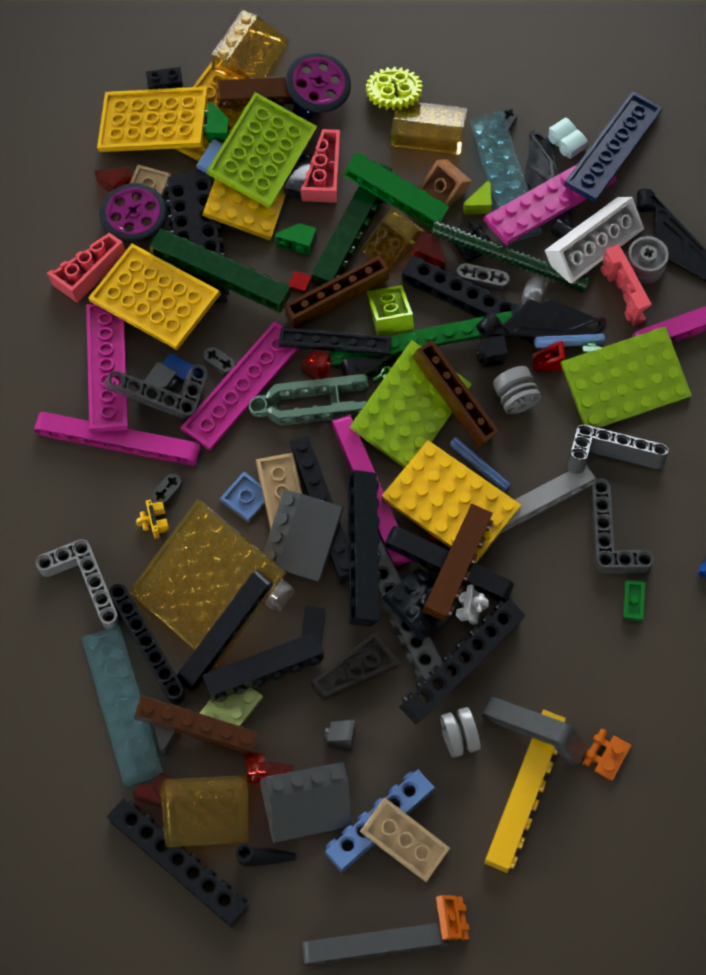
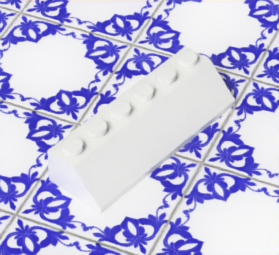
M633 197L615 198L548 247L545 253L551 267L569 283H573L603 260L605 249L618 244L621 247L644 230Z

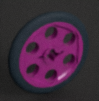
M311 52L296 58L290 64L286 73V87L292 99L302 108L312 112L326 113L339 108L348 99L351 91V79L347 69L335 57L325 53ZM319 65H326L328 67V70H320ZM309 67L311 72L304 73L302 68ZM338 77L340 82L333 83L331 78ZM317 80H320V81H321V82H320V85H317V84H316V83H317ZM302 81L306 84V87L300 88L297 83ZM326 92H333L335 94V97H327ZM316 94L318 96V100H311L309 98V95Z
M140 183L125 184L112 190L103 200L99 214L100 222L107 233H111L123 242L136 243L152 238L163 227L167 218V205L163 196L154 188ZM136 194L142 196L138 201L132 199ZM118 200L125 201L122 206H117L115 203ZM149 204L155 205V208L153 210H147L146 206ZM115 215L121 216L119 221L111 220ZM146 219L152 221L148 226L142 225V222ZM128 225L135 227L132 231L125 230V227Z

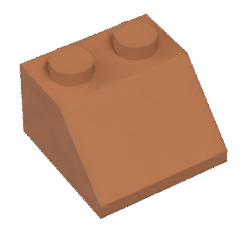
M448 159L436 160L419 186V189L428 192L430 196L443 201L445 205L450 207L463 196L472 181Z

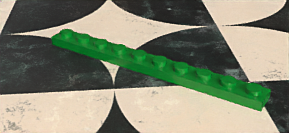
M509 311L495 315L503 324L512 313ZM484 317L390 335L392 338L390 355L402 354L411 340L422 347L431 340H433L436 346L482 338L484 336L478 332L476 325ZM329 351L332 367L341 366L342 361L346 359L383 356Z

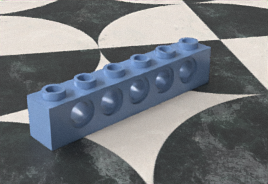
M419 769L414 773L410 771L403 778L404 782L399 786L397 784L388 791L389 795L386 797L390 802L399 803V809L407 815L434 792L435 787ZM411 788L415 791V794L411 797L406 796L404 790ZM382 798L372 805L374 808L369 813L366 811L357 818L358 822L353 827L351 825L346 827L338 840L333 839L327 844L325 854L341 873L375 845L367 837H360L358 831L363 828L382 801ZM350 842L354 848L351 851H345L342 848L343 844Z

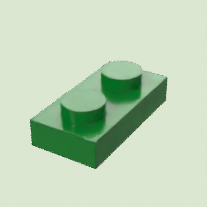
M625 580L623 620L643 621L645 582Z

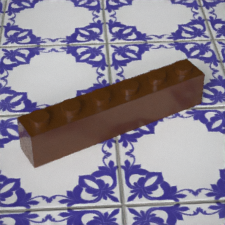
M286 77L225 79L217 81L218 107L232 108L241 106L246 108L255 92L279 106L285 104L298 105L289 95L286 87ZM317 80V83H316V84H317V85H320V82H321V81H320V80ZM302 81L297 83L300 88L306 87V84ZM316 94L309 95V98L311 100H318V96Z
M379 255L284 305L285 316L293 328H298L388 281L389 268Z
M433 340L417 349L412 358L478 448L499 433L497 427Z
M471 503L422 612L442 621L445 620L446 616L451 617L455 608L452 605L454 598L459 599L463 590L460 588L462 581H467L471 573L468 571V567L470 564H475L478 554L475 552L478 547L482 548L486 537H483L485 530L489 532L494 522L491 520L492 512Z
M142 695L134 715L135 720L250 756L259 733Z

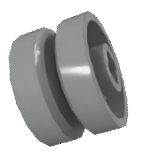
M645 236L633 241L629 247L627 260L639 282L649 284L656 282L664 274L669 253L666 245L661 240Z
M468 707L458 709L456 719L451 712L440 715L443 737L452 758L462 756L464 746L470 753L481 749L478 731Z

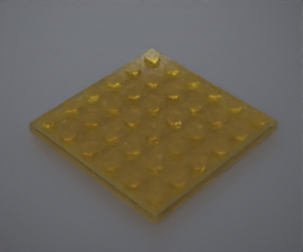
M197 499L129 592L195 650L254 571L259 570L274 583L273 587L213 666L215 667L286 575V572L201 499Z

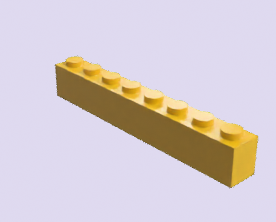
M544 709L542 711V715L565 723L566 718ZM532 738L484 864L508 873L509 868L514 869L518 857L514 856L516 849L521 850L525 840L522 837L524 829L528 830L532 819L529 818L531 810L536 811L539 800L536 799L538 791L543 792L547 782L543 778L545 773L550 774L553 762L550 761L552 754L557 755L558 753L553 745Z

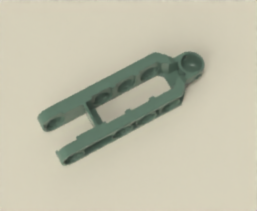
M361 374L274 384L267 395L256 396L250 401L249 411L255 417L269 416V419L279 426L334 420L350 414L351 418L357 417L367 402H339L338 394L366 390L369 387L368 377ZM330 395L331 405L317 407V405H313L310 408L298 409L296 407L293 410H277V403L280 400Z

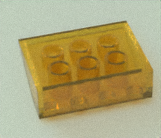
M242 10L212 53V70L237 79L265 78L287 45L288 39L259 16Z
M414 102V106L409 104V108L402 106V110L396 107L391 130V146L461 154L467 108Z
M246 775L165 779L161 784L166 847L248 841V788Z

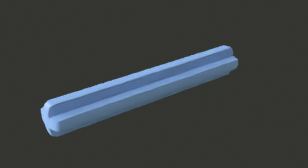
M604 334L536 337L534 344L536 348H546L559 341H563L564 347L586 346L590 342L596 343V345H603L606 339Z

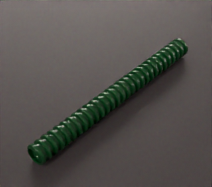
M438 220L433 226L432 236L437 235V238L442 237V240L453 241V244L458 243V246L464 245V248L469 247V250L474 249V252L480 251V254L485 253V256L490 255V258L496 257V260L501 259V262L512 263V266L517 265V268L523 267V270L528 269V272L533 271V274L539 273V276L544 275V278L555 279V282L558 280L560 284L566 283V286L576 287V290L582 289L581 291L584 292L590 280L589 276L584 277L582 275L573 283H569L551 267L550 263H546V260L541 261V258L535 259V256L530 257V254L525 255V252L519 253V250L514 251V248L503 247V244L498 245V242L487 241V238L482 239V236L471 235V232L466 233L465 230L461 231L460 228L457 230L455 226L450 227L449 224L445 225L444 222L441 224Z

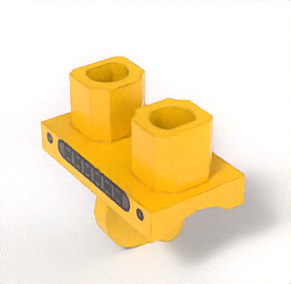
M151 499L146 500L149 516H146L145 511L140 512V517L136 519V525L142 526L143 531H148V525L151 524L154 539L160 538V533L169 531L167 518L156 521L155 517L166 514L163 502L152 503Z

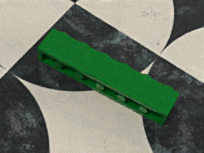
M357 151L342 175L433 229L437 220L442 221L449 208L443 201L435 199L428 192L420 190L413 183L405 181L396 173L388 171L381 164L373 162L366 155Z

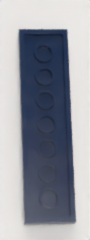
M632 91L566 179L564 186L595 203L657 119L663 107Z

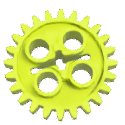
M387 67L386 71L380 69V73L374 72V76L370 75V80H367V97H369V101H373V105L379 104V108L386 106V110L389 107H392L393 111H395L396 107L402 110V106L409 108V104L414 106V102H418L419 97L422 96V81L419 80V76H415V72L409 74V69L403 71L402 67L399 70H396V67H393V70Z

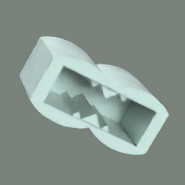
M565 117L549 128V141L559 147L563 156L571 159L587 148L588 140L568 118Z

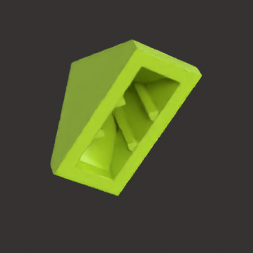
M489 181L483 184L463 203V213L465 215L491 213L492 202Z

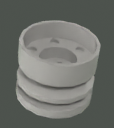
M526 366L508 369L493 381L495 392L501 398L500 402L507 414H518L536 405L541 399L542 395L537 385L533 383V377Z

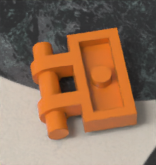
M601 728L599 733L595 734L592 739L593 744L589 750L587 749L582 764L586 767H589L592 762L598 764L594 772L613 781L631 744L614 735L610 742L607 741L605 737L608 732ZM600 746L606 749L602 757L597 755Z
M454 895L437 896V910L442 940H468L470 927L466 921L465 912L467 908L466 904L463 903V897H456Z

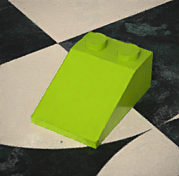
M402 285L367 291L377 335L390 336L414 331L413 313Z

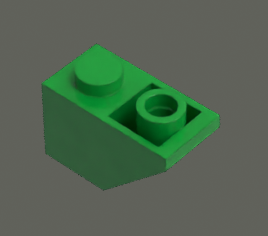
M209 102L208 110L205 109L207 124L203 125V135H206L207 142H212L215 139L220 143H224L230 131L229 119L213 103Z
M301 223L276 233V246L282 249L294 250L299 254L310 255L317 239V228Z

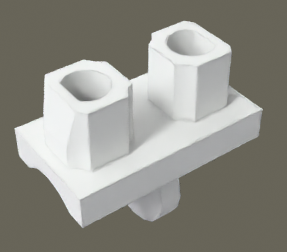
M473 584L467 585V591L461 593L459 597V602L464 607L457 609L456 616L460 621L468 620L472 625L478 624L479 613L482 612V609L488 607L489 601L484 597L483 593H479L474 589Z

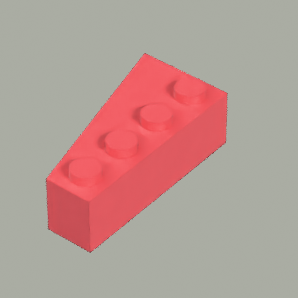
M322 129L310 168L305 176V182L301 187L302 202L338 201L341 149L340 130Z
M108 233L92 243L86 251H80L75 254L76 257L72 260L61 263V267L47 272V275L54 287L78 303L112 269L126 251L121 240Z

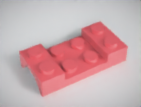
M619 244L605 249L601 272L604 277H607L609 282L615 280L618 289L621 288L623 298L627 303L625 310L626 319L631 322L633 327L646 322L647 319L643 311L651 306V302Z

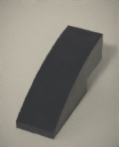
M301 154L284 184V194L301 199V187L305 182V176L310 168L313 156Z

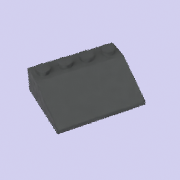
M284 489L260 564L271 569L320 582L344 507Z
M344 762L268 776L260 781L273 843L343 829L349 825L352 826L349 785Z

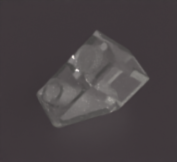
M531 276L525 285L520 305L522 306L528 299L541 303L549 281H546L542 276Z
M277 577L272 580L274 584L265 596V604L269 608L277 609L280 612L295 595L294 587L282 578Z

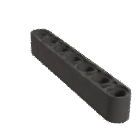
M440 923L306 941L302 943L304 965H317L444 947L449 945V940H442Z

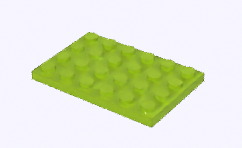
M255 92L206 174L270 209L317 126Z
M666 326L561 361L562 369L583 425L602 428L692 396Z
M413 340L407 345L349 426L351 430L403 468L407 466L427 440L430 442L434 440L452 414L451 409L412 358V355L421 347ZM458 374L463 383L469 389L472 383H470Z

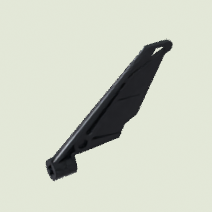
M534 129L529 134L531 143L524 175V181L530 190L560 174L552 143L547 137ZM536 136L542 139V146L535 138ZM570 210L555 217L558 220L553 225L551 232L562 238L576 228L573 225Z
M644 188L638 190L637 210L643 213L654 212V237L666 245L669 261L706 281V249L663 205L651 189Z
M528 299L503 324L495 314L489 312L476 325V329L486 338L502 335L504 337L596 334L606 324V319L603 317L595 318L552 299L541 303ZM595 322L599 323L596 329L587 327V325Z

